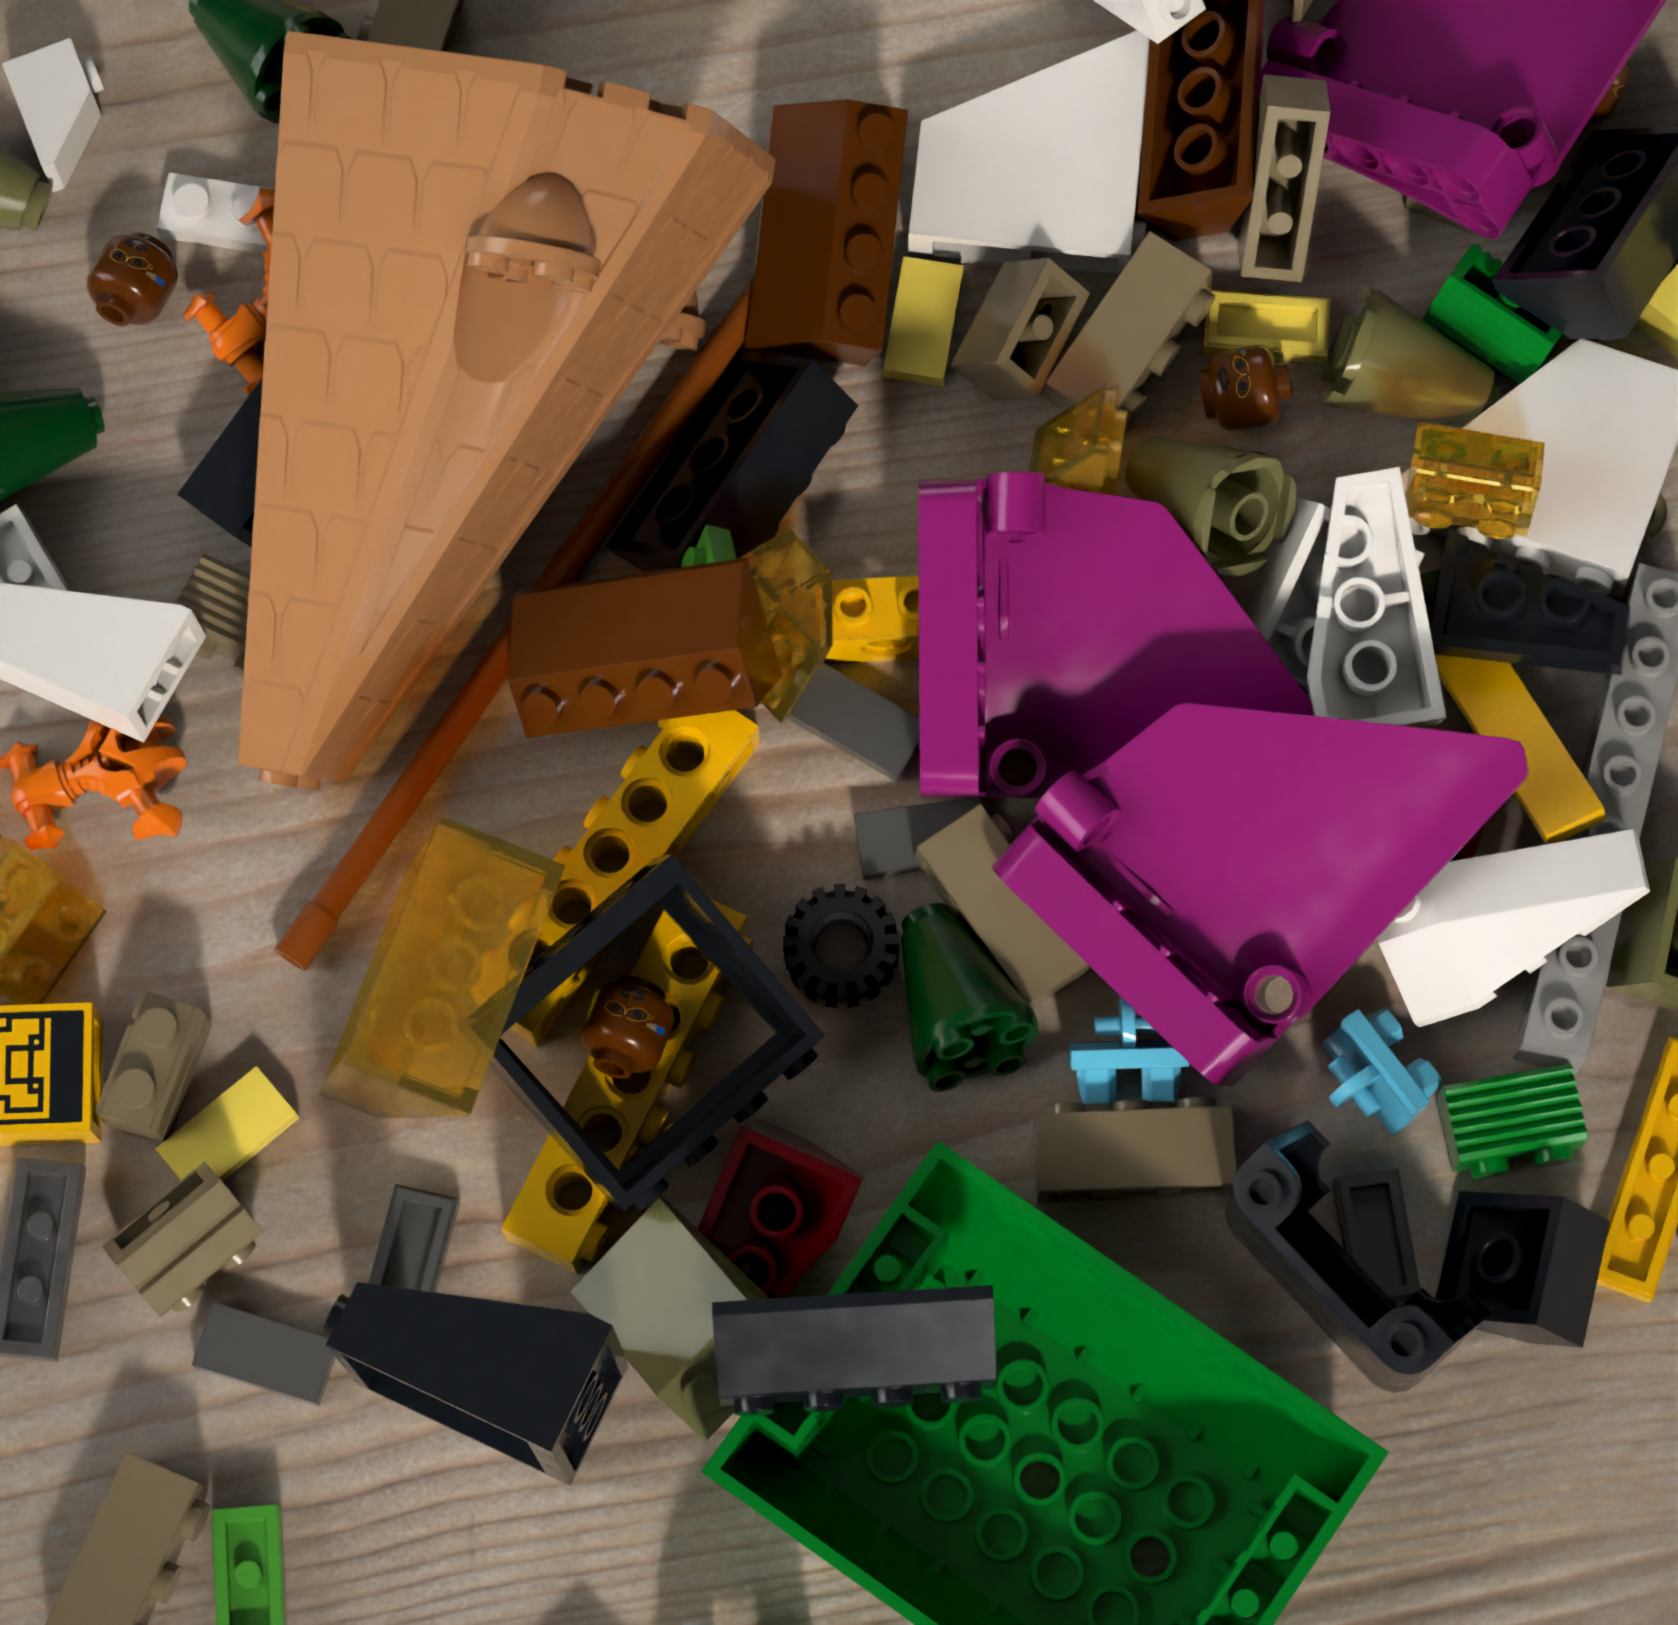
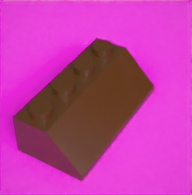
M1203 0L1206 10L1159 44L1150 39L1138 215L1174 242L1227 233L1253 200L1265 0Z
M850 99L774 105L772 107L767 152L776 158L772 184L761 198L745 347L859 366H866L883 351L908 115L907 109Z
M747 557L518 591L513 596L508 683L526 738L754 708L760 704L782 677L781 668Z

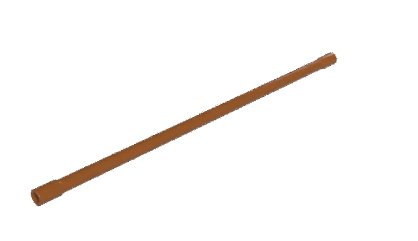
M753 276L532 589L576 582L745 341ZM512 618L314 899L303 907L274 948V951L290 964L303 971L308 969L336 929L339 918L507 680Z

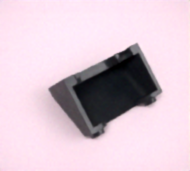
M1307 1120L1266 1141L1240 1167L1235 1175L1225 1209L1227 1225L1244 1247L1370 1382L1381 1390L1393 1393L1407 1391L1422 1381L1474 1332L1491 1313L1470 1290L1454 1299L1440 1300L1432 1298L1422 1287L1402 1306H1397L1309 1213L1331 1191L1320 1180L1318 1170L1320 1156L1331 1143Z

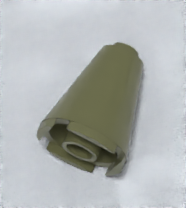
M1366 286L1355 298L1366 304L1358 317L1346 313L1324 366L1321 379L1332 383L1331 391L1319 392L1321 403L1334 408L1464 427L1498 401L1501 387L1493 383L1495 372L1491 367L1380 290Z
M1153 436L1144 440L1136 447L1127 464L1126 480L1129 488L1140 500L1158 502L1166 507L1212 569L1222 575L1242 576L1260 568L1268 560L1261 555L1273 540L1282 544L1289 533L1296 511V484L1293 477L1285 473L1281 466L1283 464L1279 460L1265 453Z

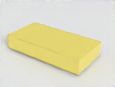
M903 256L883 367L884 378L944 387L964 265Z
M1210 290L1215 295V300L1205 316L1202 355H1213L1218 351L1253 345H1265L1272 351L1275 360L1317 364L1326 363L1331 299Z
M255 1066L156 1147L155 1150L180 1180L205 1161L223 1182L300 1118L261 1070Z

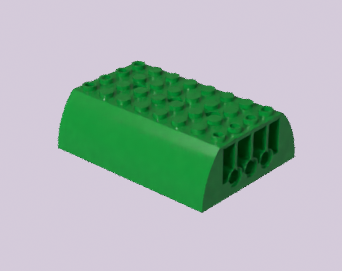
M937 1140L827 1295L993 1285L997 1377L995 1389L982 1390L983 1399L980 1401L950 1403L947 1414L940 1420L933 1422L918 1418L913 1412L911 1405L889 1408L873 1407L872 1397L844 1398V1409L825 1412L804 1411L803 1401L775 1403V1413L759 1416H740L701 1471L705 1476L914 1625H1273L1389 1452ZM1043 1462L1054 1468L1059 1478V1487L1053 1495L1044 1499H1036L1029 1496L1023 1490L1020 1483V1475L1029 1464ZM1142 1540H1156L1166 1548L1169 1555V1565L1161 1575L1147 1577L1138 1573L1133 1567L1131 1550L1135 1544Z

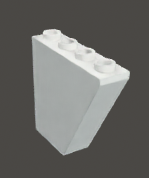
M1136 30L922 120L908 234V257L1002 267L1004 262L1050 258L1068 274L1117 279L1145 238L1146 222L1134 221L1136 201L1139 200L1141 145L1143 144L1150 38Z
M1585 339L1577 340L1401 474L1412 534L1426 535L1432 533L1447 538L1448 529L1467 536L1469 542L1495 554H1498L1499 551L1521 559L1523 566L1544 575L1550 573L1571 580L1602 595L1607 596L1610 593L1622 598L1678 444V370Z

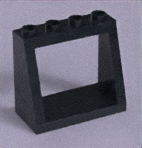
M673 854L650 860L456 1026L468 1043L613 1206L623 1211H626L632 1204L640 1211L655 1201L669 1187V1184L663 1177L682 1161L688 1167H691L710 1153L719 1143L713 1134L732 1117L740 1124L757 1112L769 1099L763 1090L781 1074L787 1080H791L805 1070L818 1057V1054L812 1047L825 1037ZM657 903L775 1034L618 1170L500 1036L651 906Z
M357 1282L350 1297L341 1294L337 1298L324 1325V1332L330 1334L326 1346L359 1386L570 1486L628 1368L613 1325L588 1313Z

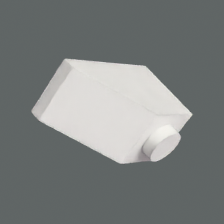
M71 38L2 63L40 164L49 184L53 185V192L66 187L102 116L93 94L104 90L91 55L79 59Z

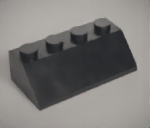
M1678 126L1593 131L1492 280L1495 290L1570 339H1601L1609 341L1617 338H1626L1678 258Z
M740 349L606 547L644 572L679 568L689 547L696 548L705 526L711 525L730 530L736 558L747 557L751 566L762 548L769 544L776 536L779 523L795 499L810 485L813 472L830 447L835 445L843 436L846 423L858 405L812 359Z
M993 1285L712 1302L718 1396L721 1406L734 1405V1414L738 1416L772 1414L776 1412L775 1403L803 1401L804 1411H835L845 1408L844 1398L872 1397L873 1407H902L914 1404L913 1394L941 1393V1402L969 1403L982 1400V1390L995 1389L997 1377Z

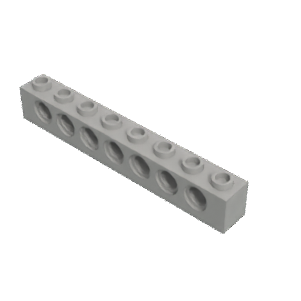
M1639 563L1626 587L1623 604L1630 606L1631 618L1622 675L1605 674L1581 772L1604 806L1606 819L1565 839V841L1634 829L1638 833L1640 840L1678 680V573ZM1622 911L1586 936L1576 934L1545 955L1548 962L1533 971L1512 1056L1513 1060L1543 1068L1571 1063L1574 1076L1588 1058Z

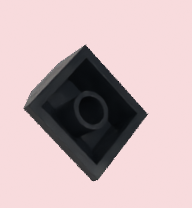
M1459 1191L1435 1298L1440 1300L1454 1299L1470 1290L1491 1313L1476 1330L1532 1344L1583 1348L1610 1220L1564 1196Z

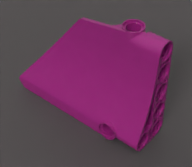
M1339 0L1321 19L1310 22L1302 19L1301 22H1292V17L1286 16L1276 23L1267 43L1268 62H1266L1261 70L1259 101L1264 74L1326 80L1331 113L1323 155L1324 159L1390 187L1481 236L1495 239L1500 237L1530 189L1543 185L1557 173L1561 162L1666 0Z
M1036 472L992 473L987 475V479H919L920 793L922 798H1042L1047 790L1063 775L1072 770H1076L1082 775L1095 768L1175 705L1183 703L1314 716L1312 703L1171 513L1160 503L1063 488L1045 483V475ZM1015 751L1026 752L1033 757L1037 765L1036 775L1033 780L1019 787L1005 782L999 771L1004 757Z
M1183 703L1175 705L1100 765L1082 775L1076 770H1072L1057 780L1036 805L1035 812L1038 816L991 867L997 876L1199 1073L1217 1086H1234L1292 1023L1298 1022L1307 1015L1524 783L1529 773L1526 751L1521 742L1504 737ZM1276 977L1285 978L1293 991L1292 1002L1282 1013H1275L1270 1010L1265 1000L1266 987Z

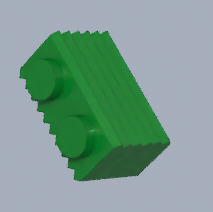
M1471 245L1446 279L1422 319L1437 328L1440 333L1453 342L1459 343L1489 363L1497 374L1511 378L1521 384L1538 371L1562 336V333L1498 293L1494 288L1492 280L1502 267L1501 259H1492L1491 253L1482 252L1480 245Z
M1571 1063L1442 1086L1436 1096L1452 1171L1470 1170L1472 1179H1485L1508 1173L1510 1171L1509 1163L1514 1161L1534 1159L1537 1168L1568 1163L1574 1160L1573 1152L1580 1150L1588 1140V1131L1585 1127V1118L1582 1114V1105L1579 1100V1092Z

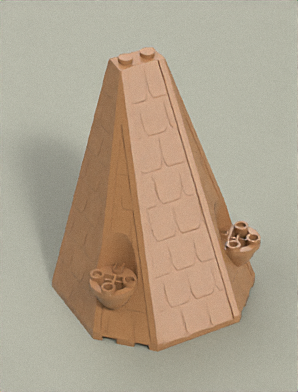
M287 31L283 52L238 765L260 769L258 781L319 790L321 778L347 782L661 340L660 344L667 347L697 351L698 340L704 337L707 322L699 318L696 289L772 184L776 158L713 110L690 103L682 104V106L659 103L656 100L650 99L651 93L608 81L599 83L598 95L594 96L591 95V83L566 77V70L544 64Z

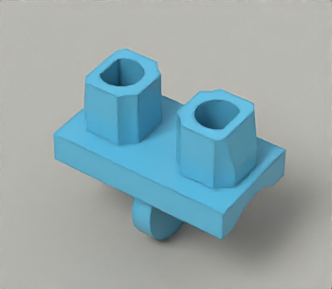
M1122 997L1119 998V1016L1094 1017L1095 1036L1119 1035L1120 1041L1067 1042L1068 1063L1071 1070H1076V1080L1083 1103L1117 1102L1116 1069L1140 1068L1142 1100L1150 1102L1177 1101L1181 1081V1067H1189V1062L1166 1040L1136 1041V1035L1159 1033L1141 1015L1135 1016V1010Z
M1358 1009L1345 1017L1339 1028L1321 1044L1334 1060L1327 1067L1341 1084L1329 1096V1100L1336 1109L1343 1107L1353 1100L1367 1118L1375 1114L1389 1133L1394 1136L1406 1128L1431 1103L1429 1097L1442 1084V1078L1428 1060L1418 1058L1405 1068L1390 1049L1396 1046L1404 1037L1402 1026L1388 1009H1382L1367 1016H1364Z

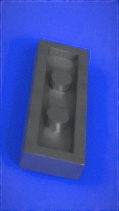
M17 1157L0 1267V1356L58 1362L87 1170L82 1163Z

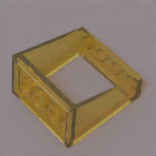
M441 815L410 860L319 1095L377 1118L468 1117L472 1112L566 865Z

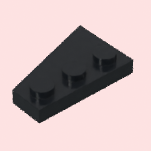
M1448 529L1430 630L1435 655L1622 675L1631 618L1630 606L1563 577L1551 578L1523 566L1521 559L1502 551L1495 554L1470 543L1467 536Z

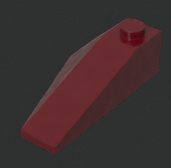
M752 1115L740 1127L697 1229L770 1299L784 1298L821 1255L837 1240L864 1176L810 1140Z

